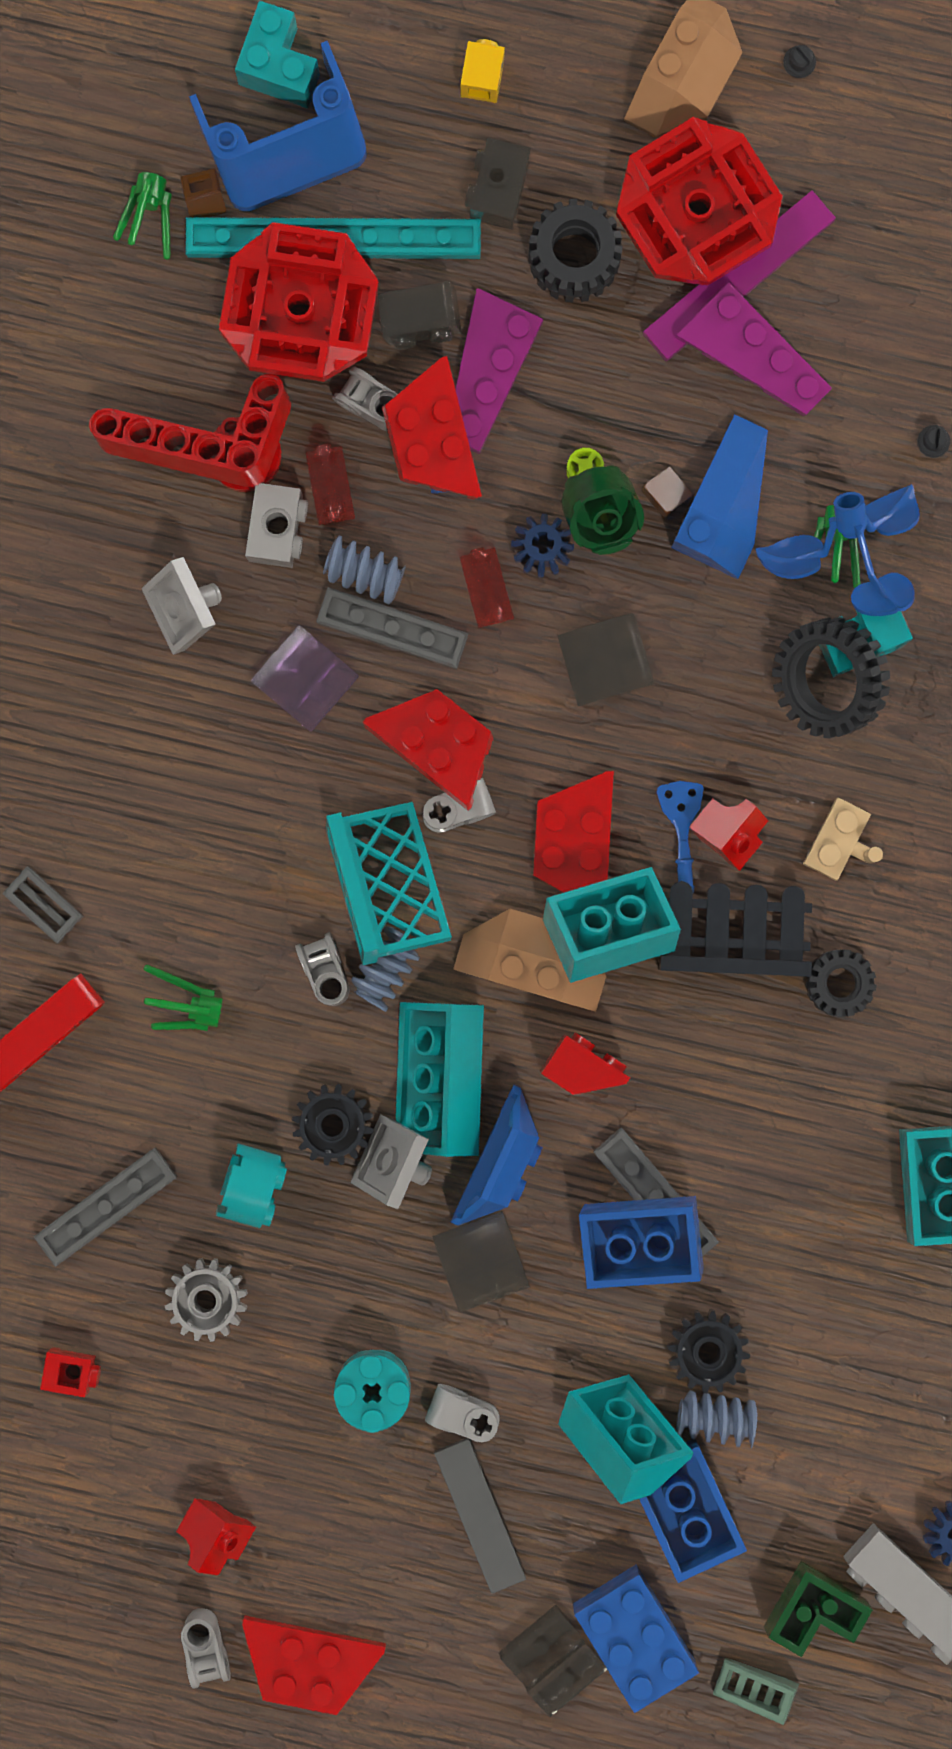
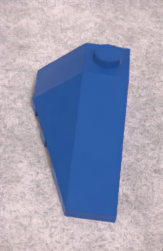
M734 414L671 547L736 579L739 578L755 543L768 434L767 429Z

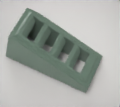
M725 1658L713 1695L784 1725L790 1713L799 1684L770 1672ZM733 1671L740 1674L735 1691L728 1690ZM748 1678L754 1680L749 1697L742 1694ZM762 1684L769 1686L764 1702L757 1700ZM776 1690L783 1692L778 1707L771 1705Z

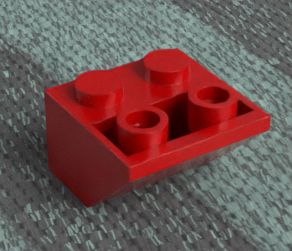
M576 1032L572 1038L565 1034L562 1036L540 1070L542 1075L572 1095L624 1085L630 1079L629 1076L623 1073L627 1068L626 1065L608 1053L605 1054L603 1059L592 1053L595 1045Z

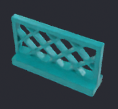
M413 802L342 817L341 813L327 815L326 834L362 965L376 963L379 957L451 941L452 936ZM407 814L410 827L404 836L386 827L392 817ZM366 824L375 829L376 832L369 843L365 844L353 836L352 826ZM381 833L399 843L391 857L373 848ZM412 834H413V838H414L415 843H414L413 841L409 840V838H410V836H411ZM404 846L419 855L420 860L413 870L396 861ZM357 848L363 851L360 857ZM368 854L386 864L377 878L362 869V863ZM391 867L409 876L400 891L382 882ZM421 867L423 869L424 876L418 873ZM413 880L428 887L429 895L423 904L405 894ZM366 881L372 884L370 890H368ZM377 888L395 897L387 912L372 905L371 897ZM400 901L419 910L410 925L392 916ZM431 901H432L434 910L428 907ZM426 914L438 921L440 932L426 935L415 929V926L422 915ZM376 916L382 918L379 925L377 923ZM387 922L405 931L399 942L383 944L380 932ZM410 935L416 937V938L408 939Z

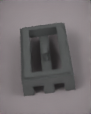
M29 866L2 893L57 944L84 917ZM29 877L71 916L69 920H65L24 881ZM20 888L61 926L58 932L14 892Z

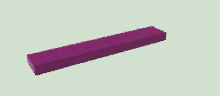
M811 190L778 218L773 243L770 248L710 285H698L645 329L643 336L666 362L688 345V343L685 344L676 339L675 336L728 282L745 297L830 226L836 217L814 191Z

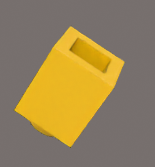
M480 39L477 42L468 41L461 79V97L497 103L504 65L505 47L498 46L496 42L487 39Z

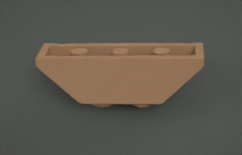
M686 0L676 14L648 65L626 113L625 122L658 138L692 117L702 120L708 118L743 53L726 8L711 0Z
M508 909L466 932L463 935L453 970L594 1012L597 1010L606 979L605 973L570 983L545 927L543 918L513 909Z

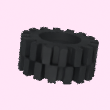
M833 950L821 954V957L813 961L811 977H808L806 988L809 991L808 997L810 1001L814 1002L817 1009L831 1016L849 1017L857 1012H862L866 1009L865 1006L871 1003L874 998L872 994L876 991L877 987L874 984L876 975L875 971L872 972L870 968L872 965L868 960L863 959L862 955L851 950ZM839 968L851 972L855 979L853 992L844 998L833 996L827 988L829 974Z

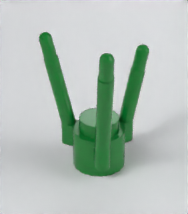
M149 172L138 174L136 186L131 188L129 200L119 220L113 239L115 241L120 240L134 207L137 205L128 238V244L134 245L144 211H155L158 205H161L163 257L168 260L170 259L171 245L169 205L172 194L165 191L167 183L165 178Z
M834 505L826 507L825 517H818L814 537L820 541L824 532H826L827 536L829 518L835 517ZM836 529L833 538L835 540L831 575L833 583H837L839 580L843 541L848 540L838 529ZM857 538L849 539L853 587L856 588L860 585L858 541Z
M144 966V971L200 996V998L192 997L191 1004L145 998V1005L189 1013L188 1019L195 1020L152 1023L151 1029H198L208 1031V1026L218 1027L223 998L214 997L215 990L201 988L153 966Z

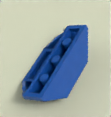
M514 1083L452 1216L451 1223L457 1226L507 1208L511 1199L518 1202L527 1181L521 1179L527 1165L535 1166L543 1148L537 1145L539 1136L521 1087Z

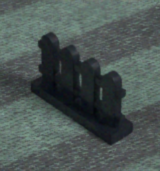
M676 882L671 886L669 898L666 899L681 930L675 951L667 953V956H659L658 970L811 977L812 962L803 961V951L811 950V942H803L804 913H812V903H805V894L800 887H787L782 892L781 902H767V891L758 884L751 885L745 890L744 901L730 900V890L723 883L711 885L707 890V899H693L692 887L686 882ZM692 908L706 909L705 938L691 937ZM730 910H743L742 939H729ZM767 911L781 912L780 941L766 940ZM691 946L705 947L704 957H690ZM728 948H742V959L728 958ZM766 949L779 950V960H765Z

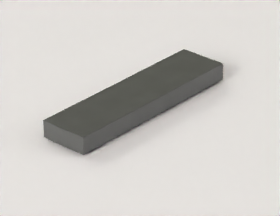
M329 587L327 588L316 621L319 625L456 670L469 633Z
M622 1127L593 1151L634 1200L680 1197ZM699 1219L703 1257L719 1242Z
M155 1147L33 1237L56 1267L175 1180L177 1175Z
M465 1438L434 1451L491 1594L526 1580V1575L470 1439Z

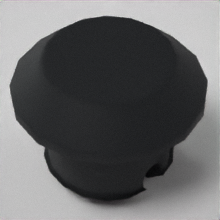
M794 46L784 56V68L792 77L805 78L814 71L816 57L808 46Z
M938 425L925 427L919 433L917 439L919 450L930 458H938L944 455L950 446L948 432Z

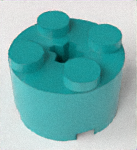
M237 1143L235 1147L237 1155H232L220 1194L223 1195L222 1203L217 1205L216 1216L259 1229L262 1224L270 1226L276 1204H274L275 1198L272 1197L274 1189L281 1190L287 1171V1168H285L286 1162L281 1161L280 1155Z
M385 1350L360 1351L351 1356L339 1372L334 1388L335 1404L340 1415L351 1426L375 1433L393 1426L404 1415L409 1404L411 1381L404 1363L391 1352ZM377 1383L381 1386L379 1390L380 1396L375 1394L368 1396L366 1394L367 1386L365 1384L374 1386Z

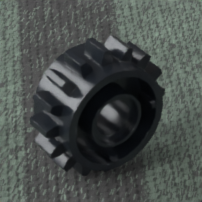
M326 1084L321 1085V1095L319 1096L310 1090L307 1093L310 1102L307 1104L300 1101L297 1104L299 1109L303 1111L302 1115L292 1117V1121L300 1124V1129L293 1132V1137H302L304 1141L299 1146L300 1151L309 1148L312 1151L310 1160L313 1161L318 1156H322L326 1166L330 1164L332 1158H337L339 1164L344 1165L345 1155L348 1153L354 1159L358 1158L357 1145L367 1148L369 1143L363 1136L364 1134L374 1132V1128L366 1125V1120L371 1119L373 1113H364L362 1109L367 1100L362 1099L357 1102L354 1099L356 1094L354 1088L347 1094L342 1093V1084H337L334 1092H330ZM329 1114L338 1115L343 1121L342 1132L337 1135L327 1133L323 1127L325 1116Z
M709 1309L707 1316H702L698 1310H695L694 1319L689 1321L682 1317L683 1327L681 1330L672 1329L671 1331L672 1335L676 1338V1342L667 1344V1349L675 1352V1356L668 1359L670 1366L680 1365L675 1375L678 1380L687 1376V1386L691 1390L696 1384H699L703 1393L707 1394L710 1386H715L719 1392H722L723 1384L727 1381L732 1385L737 1383L734 1378L737 1372L744 1374L746 1372L741 1362L742 1359H749L750 1353L742 1350V1346L749 1343V1340L746 1336H737L742 1329L738 1322L731 1326L728 1325L730 1316L727 1313H724L719 1319L716 1318L714 1309ZM706 1342H714L718 1345V1353L711 1360H704L698 1354L699 1348Z

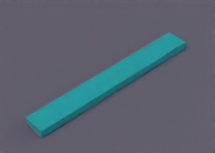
M186 217L187 258H231L246 244L261 235V232L272 222L347 233L363 258L481 259V219Z

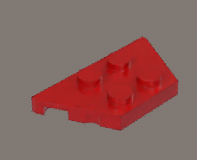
M444 356L385 404L382 410L400 481L415 485H426L434 490L449 491L474 500L482 497L448 357Z
M438 689L365 718L363 725L369 732L467 811L472 808L474 802L473 794L477 781L481 780L484 770L483 762L485 756L489 754L493 741V735L489 729Z
M606 771L537 801L534 877L553 886L562 893L608 880L614 771Z
M246 1615L242 1623L262 1700L337 1715L385 1653L386 1643Z

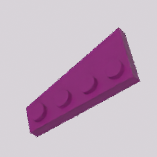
M729 282L675 336L681 342L688 343L701 351V354L712 361H717L732 370L738 377L745 381L748 380L763 389V392L802 416L807 415L832 389Z
M479 288L476 289L456 385V393L470 450L480 454L543 324L542 318Z

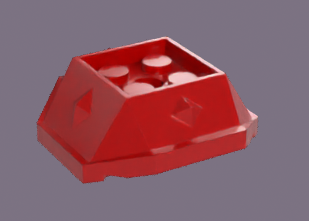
M692 117L629 156L616 216L655 278L708 286L772 246L783 195L743 133L709 124L708 121ZM693 202H702L707 206L708 212L702 215L695 214L690 210L689 205Z
M272 222L261 232V235L246 244L231 257L219 332L249 371L324 382L367 357L379 281L357 251L356 246L347 233ZM296 304H305L309 307V310L303 315H294L290 312L291 308Z

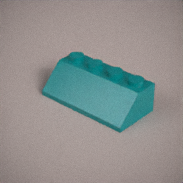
M400 1002L396 1121L429 1139L423 1154L444 1157L479 1156L484 1005Z

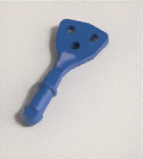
M677 781L660 785L656 792L662 811L675 826L678 838V859H675L678 882L688 883L694 892L695 885H693L692 872L694 859L690 855L688 835L690 824L700 810L704 788L700 783ZM694 789L696 791L695 796L690 797L688 791ZM667 790L672 791L671 798L665 797L664 794ZM678 804H684L685 809L683 811H678Z

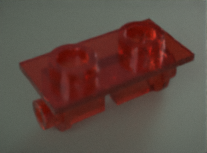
M330 444L317 446L316 451L307 452L306 458L319 525L355 519L342 446L331 448Z
M484 547L473 549L470 551V554L459 557L478 629L514 619L495 547L487 550Z

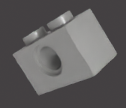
M264 483L255 486L245 554L248 562L292 568L294 558L300 559L303 537L297 536L299 522L306 521L308 500H302L303 494L300 488ZM275 518H283L288 521L287 529L277 535L268 531L269 523Z

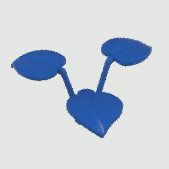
M911 484L883 496L866 506L864 497L859 493L846 492L840 494L833 503L835 517L829 518V530L824 546L814 536L799 535L786 538L768 547L756 548L758 559L771 573L787 579L803 578L820 570V558L828 556L835 531L838 529L845 538H858L865 568L870 582L858 585L852 591L851 602L853 607L861 614L868 616H886L895 614L898 611H905L912 606L915 599L914 587L911 581L899 573H889L877 579L866 544L864 530L867 529L870 533L877 530L882 535L891 536L912 529L918 523L920 517L914 487Z

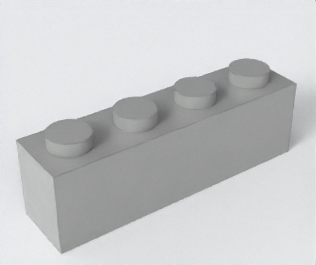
M873 1523L843 1556L850 1566L846 1572L860 1586L864 1587L867 1583L870 1584L878 1592L874 1598L890 1613L896 1608L906 1618L902 1624L918 1639L924 1634L934 1644L930 1648L931 1651L948 1665L952 1660V1595Z

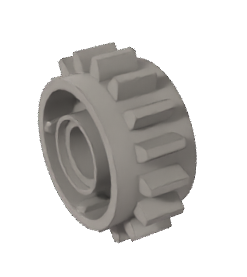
M199 1258L194 1269L186 1263L182 1266L185 1276L183 1277L175 1273L171 1279L176 1284V1287L167 1288L165 1294L172 1297V1301L165 1305V1310H173L174 1317L170 1320V1323L175 1324L179 1322L183 1326L180 1332L182 1335H185L188 1331L193 1332L194 1341H199L202 1335L206 1334L210 1342L215 1341L218 1331L224 1336L229 1335V1322L238 1326L242 1320L236 1315V1312H245L247 1309V1305L240 1302V1298L248 1294L247 1289H239L238 1283L242 1280V1276L233 1277L230 1274L232 1269L230 1264L224 1269L218 1267L219 1262L216 1258L212 1260L210 1265H205L203 1258ZM202 1290L212 1292L216 1298L215 1307L211 1309L202 1308L197 1302L198 1292Z

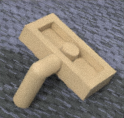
M837 797L803 865L837 881L850 855L869 864L880 861L883 857V851L879 847L869 848L858 842L871 814Z

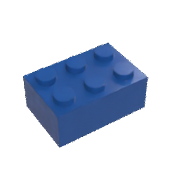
M696 1196L584 1204L579 1213L587 1289L701 1281L704 1267Z
M696 1439L685 1442L693 1451L692 1458L653 1494L639 1499L678 1583L747 1551Z
M637 1564L573 1603L576 1619L634 1714L699 1674L694 1657Z

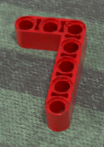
M264 374L256 378L251 385L233 437L112 408H103L96 411L90 418L89 428L100 447L108 454L236 485L254 487L261 484L268 474L292 403L282 380L274 374ZM277 394L274 399L265 401L268 396ZM266 427L261 433L253 434L256 429ZM116 428L111 434L105 435L108 430ZM150 436L145 442L139 443L143 437ZM184 444L180 450L173 451L177 445ZM219 452L216 457L207 459L211 453ZM254 460L250 466L241 468L242 464L246 461Z
M82 974L70 980L0 1039V1093L105 1004L102 997Z

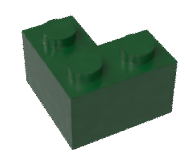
M800 1561L767 1619L764 1629L769 1639L802 1657L820 1624L854 1643L873 1609L866 1598Z

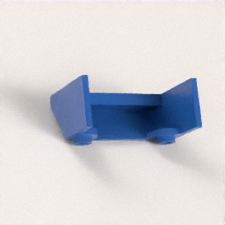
M328 41L321 43L324 65L330 79L319 84L313 93V105L317 117L248 144L243 130L234 123L225 122L210 128L196 94L189 96L195 117L230 202L238 210L253 211L354 170L364 163L367 156L366 142L349 91Z

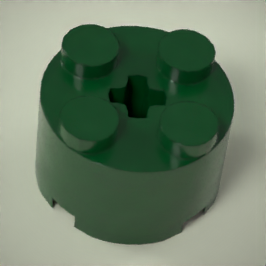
M610 465L607 467L590 468L578 475L571 476L566 481L562 496V510L576 544L580 547L583 546L591 549L592 553L606 555L619 552L633 542L632 537L638 529L641 531L644 524V512L630 479L619 467Z

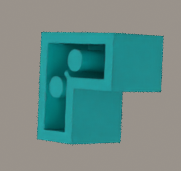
M259 0L235 67L238 84L308 109L320 76L318 61L316 58L290 50L298 29L295 13Z
M856 610L857 615L845 621L846 623L853 620L859 623L857 631L866 628L872 633L866 641L869 643L878 640L881 647L874 651L876 657L901 649L913 639L901 611L886 616H868ZM825 644L819 645L833 678L854 669L848 657L838 648Z

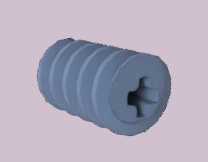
M338 535L327 556L323 575L328 570V581L330 583H335L342 575V586L346 589L356 581V592L362 594L370 586V597L376 599L384 591V602L389 605L396 596L406 565L401 570L398 569V557L395 556L387 565L384 564V552L382 551L374 559H371L369 546H366L360 554H357L356 541H352L344 549L342 548V536Z
M384 926L383 931L389 939L388 941L383 940V944L399 942L404 934L392 927ZM413 949L379 957L378 961L373 963L372 966L360 964L359 969L365 978L352 977L351 982L357 988L356 992H353L386 1012L388 1006L382 1000V997L391 999L396 997L390 985L402 986L404 981L398 972L410 974L412 968L408 965L406 959L418 961L420 956Z
M690 1390L684 1400L681 1399L676 1432L681 1437L684 1429L689 1428L691 1440H695L699 1431L703 1430L706 1442L709 1443L716 1432L719 1433L722 1445L726 1444L730 1435H734L736 1447H740L744 1438L748 1437L750 1447L752 1448L758 1417L756 1403L754 1400L749 1399L742 1409L740 1399L734 1397L727 1407L725 1396L719 1395L712 1405L709 1393H704L699 1402H697L696 1393Z

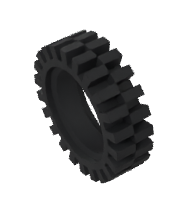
M829 617L800 626V628L788 634L790 638L783 640L779 645L784 651L775 654L774 661L782 665L772 669V677H782V682L773 685L774 692L784 691L786 696L778 700L781 708L791 705L792 709L786 716L790 721L801 718L796 727L802 731L811 728L809 735L815 737L823 735V738H833L859 730L867 726V723L874 721L879 716L876 712L882 710L886 704L880 698L889 695L890 687L881 684L883 681L890 679V670L880 671L879 665L888 662L886 655L875 656L874 651L881 647L878 640L868 643L866 640L872 633L866 628L857 631L859 623L853 620L845 623V618L837 617L831 619ZM820 644L838 648L848 657L855 670L857 680L856 693L852 702L843 711L824 707L814 698L807 685L806 663L811 652Z

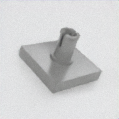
M184 557L170 561L141 588L173 655L188 649L216 625L208 608L221 602L220 590L214 583L198 588Z
M380 1114L374 1132L368 1141L369 1145L365 1148L350 1183L385 1205L398 1209L410 1181L423 1186L431 1177V1166L419 1161L429 1139L392 1118Z

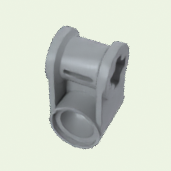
M352 366L349 370L351 376L341 392L335 393L332 399L352 414L361 416L380 429L388 431L385 418L378 414V410L383 404L393 399L397 393L379 383L365 371Z
M484 778L477 781L473 794V806L469 811L446 793L429 799L423 809V821L426 827L432 832L442 833L464 824L475 823L496 814L497 812ZM435 806H439L441 810L448 809L450 812L446 815L444 823H440L437 818L431 819L429 817L433 814Z
M328 932L324 935L323 939L305 946L301 943L295 945L300 963L306 976L309 978L316 998L328 1006H338L344 1003L349 996L350 988L331 933ZM323 951H326L325 953H322V954H320V955H317V956L311 958V956H313V955H315V954H318V953H321V952H323ZM329 979H337L342 987L340 995L331 1000L325 998L322 993L323 984Z
M438 1384L425 1421L443 1431L456 1433L482 1443L489 1441L495 1436L500 1416L494 1405L472 1397L457 1388ZM481 1414L488 1416L487 1423L489 1425H485L484 1429L476 1427L477 1420L475 1419H479Z
M205 1608L193 1610L187 1616L181 1632L187 1674L192 1689L198 1688L200 1683L220 1678L224 1682L231 1679L230 1664L227 1651L223 1646L216 1615ZM195 1624H202L208 1628L209 1634L205 1637L195 1636L190 1627Z

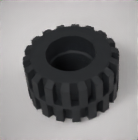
M569 199L567 206H563L561 201L557 202L553 206V211L550 212L546 209L541 214V220L539 222L536 221L532 228L528 255L531 273L534 279L538 278V286L543 291L547 288L551 290L550 296L555 299L562 295L566 296L565 302L573 303L574 297H580L581 302L589 301L591 294L594 293L596 297L601 295L604 287H609L614 281L615 274L618 273L623 247L621 246V231L616 230L617 222L613 216L610 218L606 217L607 210L601 205L597 210L592 208V201L585 200L584 206L577 205V199ZM580 235L589 239L594 244L597 256L590 264L584 267L573 268L562 264L553 253V247L565 236Z

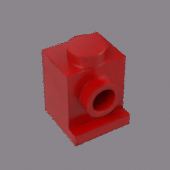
M52 1347L46 1353L40 1390L85 1398L90 1392V1387L97 1388L99 1383L101 1366L94 1365L96 1355ZM69 1365H77L80 1368L81 1373L79 1377H72L69 1374Z

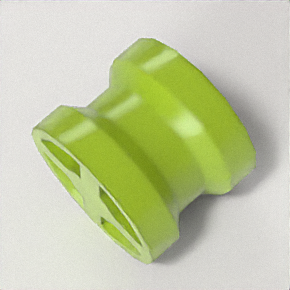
M591 448L575 450L567 462L568 479L587 469L604 467L602 456Z

